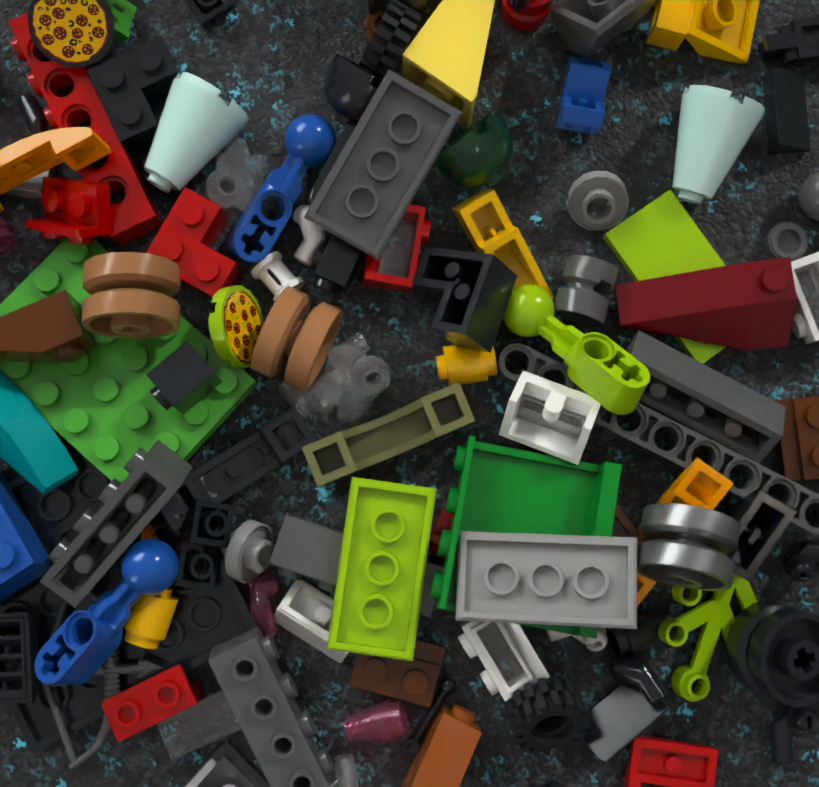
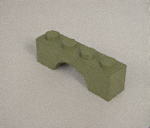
M458 382L419 398L411 404L380 418L337 432L303 446L302 450L317 487H323L472 425L475 419Z

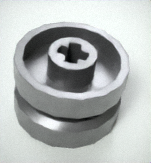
M658 503L650 504L643 509L640 530L641 534L649 541L637 545V573L661 583L694 590L725 591L732 588L735 562L725 554L737 550L740 533V523L718 511L686 504Z

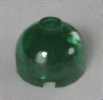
M497 109L456 136L455 140L451 143L452 146L449 148L444 146L434 162L441 174L449 182L459 187L471 188L483 183L486 188H489L507 175L503 167L512 158L514 149L513 134Z

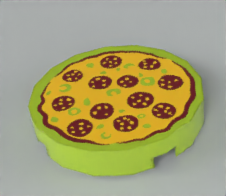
M242 285L220 288L213 295L211 303H216L215 312L209 313L208 318L212 344L222 361H229L231 363L229 367L233 369L251 367L254 347L264 324L260 306L251 291Z

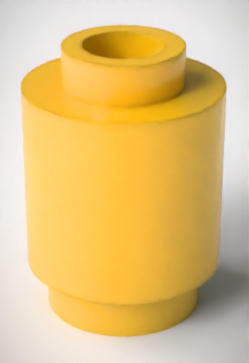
M450 345L442 347L443 355L436 356L439 380L447 379L449 386L458 382L460 385L488 381V376L497 375L494 347H492L491 353Z
M169 587L166 591L157 595H142L131 608L130 619L123 627L126 630L125 641L146 649L158 648L160 640H165L178 603V598L171 595L173 588Z

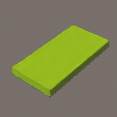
M671 189L603 236V239L634 282L726 266ZM674 336L687 356L702 364L726 348V346L711 343L703 344L694 342L691 339Z
M358 477L351 478L327 649L413 661L436 488Z

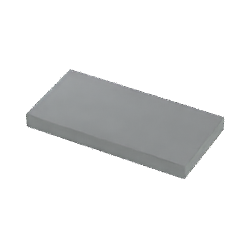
M459 531L455 620L637 629V538Z

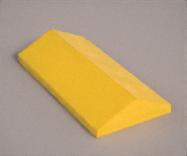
M692 0L686 40L701 56L739 64L747 63L760 0Z

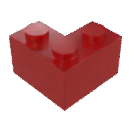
M184 187L146 253L165 257L177 263L181 269V284L212 300L213 295L220 288L236 286L243 274V271L235 261L212 249L229 220L221 206Z

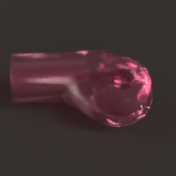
M269 573L264 574L260 578L257 576L249 584L250 613L264 637L267 635L273 637L278 632L268 596L275 595L279 587L275 577Z

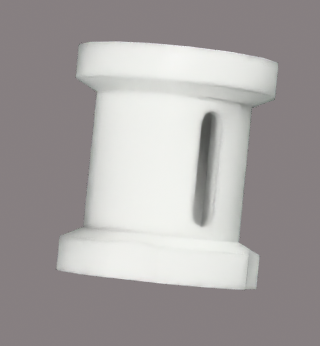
M274 251L267 255L251 271L254 279H261L273 293L274 302L286 287L290 286L300 290L305 284L301 277H295L281 261L283 256L279 251Z

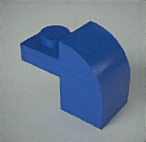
M569 55L557 111L556 128L595 135L596 129L602 128L605 116L603 101L611 73L608 62Z

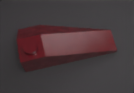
M790 257L733 264L623 283L614 287L619 327L664 336L682 337L698 343H711L731 347L733 350L743 352L787 347L789 343L797 300Z

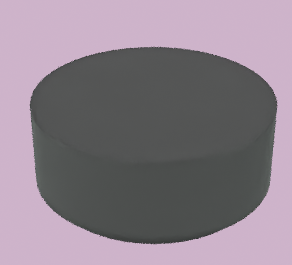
M793 222L779 223L770 229L764 238V250L770 259L790 257L792 262L801 258L808 248V236L805 230Z

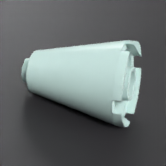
M183 72L181 75L178 73L175 79H173L144 165V169L150 174L147 181L166 193H169L171 188L180 191L245 127L249 120L246 112L234 100L228 106L219 97L221 90L188 72Z
M695 84L690 85L689 89L685 87L681 99L672 188L679 191L678 199L701 205L703 199H712L761 120L765 110L761 103L745 96L741 104L739 100L730 97L732 91L717 87Z

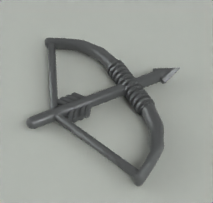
M94 588L87 594L93 604L101 596ZM62 599L49 639L61 627L68 606V602ZM119 645L93 676L102 675V678H104V701L120 693V684H118L120 682V678H118L120 675L138 674V678L143 679L162 667L142 658L138 660V663L120 664L118 661L120 659V656H118L120 654L118 650L120 648ZM42 683L70 760L68 767L70 770H74L105 745L112 728L104 713L102 727L92 746L82 755L76 757L51 688L68 685Z

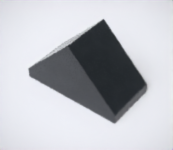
M758 488L725 510V515L734 518L740 523L737 550L725 554L735 562V574L750 581L797 514L796 509Z

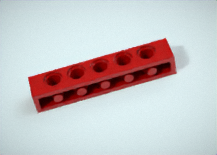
M28 13L8 21L15 35L14 38L10 39V43L20 61L28 62L32 72L26 74L27 79L38 97L44 96L48 108L43 109V112L52 129L78 127L81 122L91 120L90 128L110 147L112 153L108 154V161L103 167L93 169V163L79 170L82 176L81 180L110 184V197L118 190H125L124 199L119 204L110 205L111 235L103 236L105 238L111 237L120 246H123L161 228L163 221L131 155L118 139L86 70L89 67H66L51 60L44 62L46 56L36 47L29 33ZM74 86L73 91L68 96L60 97L64 88Z

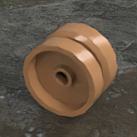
M111 252L89 258L83 265L82 288L91 296L85 298L82 303V326L87 331L98 335L126 339L156 338L177 332L180 328V305L172 297L179 293L181 286V269L178 264L165 257L138 252Z
M288 286L276 299L263 324L254 347L250 368L272 379L282 372L285 367V384L306 394L316 381L330 353L342 321L343 311L326 302H321L309 314L310 299L308 294Z

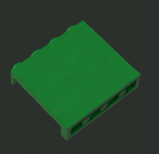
M469 435L465 446L457 445L453 470L459 471L460 475L457 488L450 487L445 512L452 513L450 530L442 529L438 547V555L445 556L442 573H434L430 598L437 599L436 609L456 612L459 531L612 537L622 464L605 461L597 465L580 461L576 465L555 456L475 441L476 436ZM519 624L597 639L598 627Z

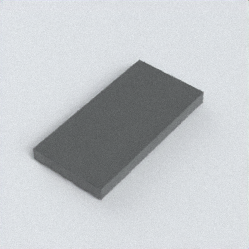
M389 69L304 216L305 219L378 261L460 119L462 112Z

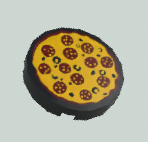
M32 0L27 14L29 33L36 47L51 61L66 67H85L98 62L109 51L115 35L114 15L108 0Z

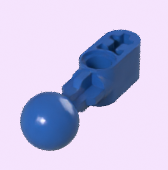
M305 114L297 117L289 124L285 133L287 157L280 168L270 171L259 191L249 200L228 235L226 241L227 250L236 261L243 263L257 262L268 255L291 216L292 207L302 191L301 179L307 169L326 163L336 144V134L331 124L323 117L315 114ZM265 198L271 199L277 206V216L272 221L266 219L261 212V204ZM257 227L267 229V231L256 232L251 243L256 247L255 250L243 251L246 244L241 241L242 237L253 235Z
M144 539L133 544L123 557L121 564L123 579L113 591H105L86 611L79 610L72 613L38 652L34 664L37 678L44 684L73 686L85 684L121 643L123 626L130 619L131 608L142 595L151 596L166 591L176 580L179 571V561L173 548L166 542L158 539Z

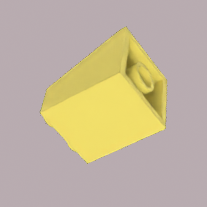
M442 0L402 54V77L461 111L462 115L457 124L465 130L469 128L472 122L495 0Z

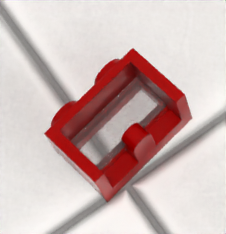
M410 204L378 261L366 254L361 287H377L410 293L414 287L412 282L420 263L418 259L420 244L427 245L430 234L431 221L424 220L426 207Z

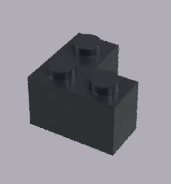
M162 35L86 69L119 141L132 157L140 154L145 149L151 148L159 124V119L152 106L167 99L173 79L180 73Z
M426 246L412 285L439 304L431 329L455 346L491 353L517 275L494 254Z

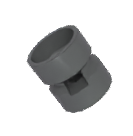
M586 255L568 256L561 277L566 286L557 291L554 301L555 315L577 324L593 327L603 326L609 308V301L605 296L613 293L619 269L615 265Z

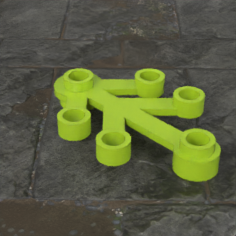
M735 573L731 589L714 591L713 597L675 619H665L659 625V638L664 643L673 647L682 646L688 638V633L703 625L690 664L679 666L671 678L673 691L690 702H696L705 698L710 691V682L706 673L720 631L726 642L729 629L735 620L729 605L733 591L743 610L751 604L757 603L750 582ZM672 587V596L680 604L694 606L701 599L703 590L690 589L689 596L684 599L683 591L685 588ZM676 626L677 634L674 638L670 639L669 632L672 627ZM697 679L695 688L691 690L692 683Z

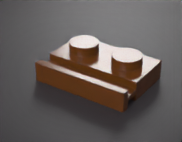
M819 396L775 400V402L786 407L783 437L776 444L779 474L792 481L818 479Z
M416 638L413 661L358 654L349 685L430 708L446 646Z

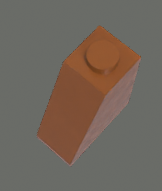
M454 704L452 709L441 705L401 787H460L482 734L479 724L475 722L476 715Z

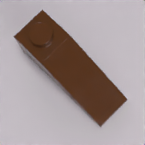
M66 290L0 317V361L50 363L61 361L67 363L83 357L86 350L96 346L91 332L82 326V309L79 302Z

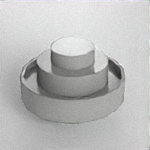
M592 171L583 174L574 181L568 192L567 202L571 218L579 226L588 230L601 231L613 227L622 220L628 209L629 198L624 182L617 175L608 171Z
M249 520L244 522L234 532H231L228 547L222 548L225 571L230 578L241 583H250L267 569L274 550L273 532L269 525Z

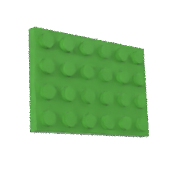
M66 237L0 304V317L63 290L70 293L79 302L82 309L83 300L91 296L82 288L84 262L93 256L109 252L95 240L91 244L68 243V237ZM181 315L178 331L162 337L126 339L102 336L91 332L96 346L86 350L83 357L72 362L0 361V371L26 395L50 426L110 481L116 478L121 483L129 474L123 467L141 447L148 452L157 440H160L187 462L258 385L256 380L242 368L233 369L229 367L231 365L229 361H222L217 355L212 342ZM188 341L216 373L222 383L183 415L174 406L166 410L150 392L156 385L146 374L183 343Z

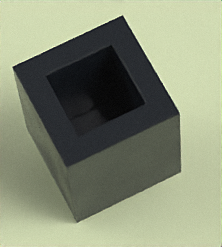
M188 341L183 343L146 374L156 385L150 390L156 400L166 410L174 406L183 415L222 383L216 373Z

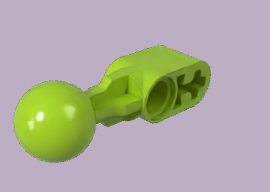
M524 284L514 288L503 316V321L507 328L514 334L522 337L541 335L551 343L552 351L564 359V364L568 366V377L574 384L608 411L618 415L632 413L650 381V372L647 367L606 335L597 332L583 334L574 326L564 325L554 317L555 307L553 300L543 288L532 284Z

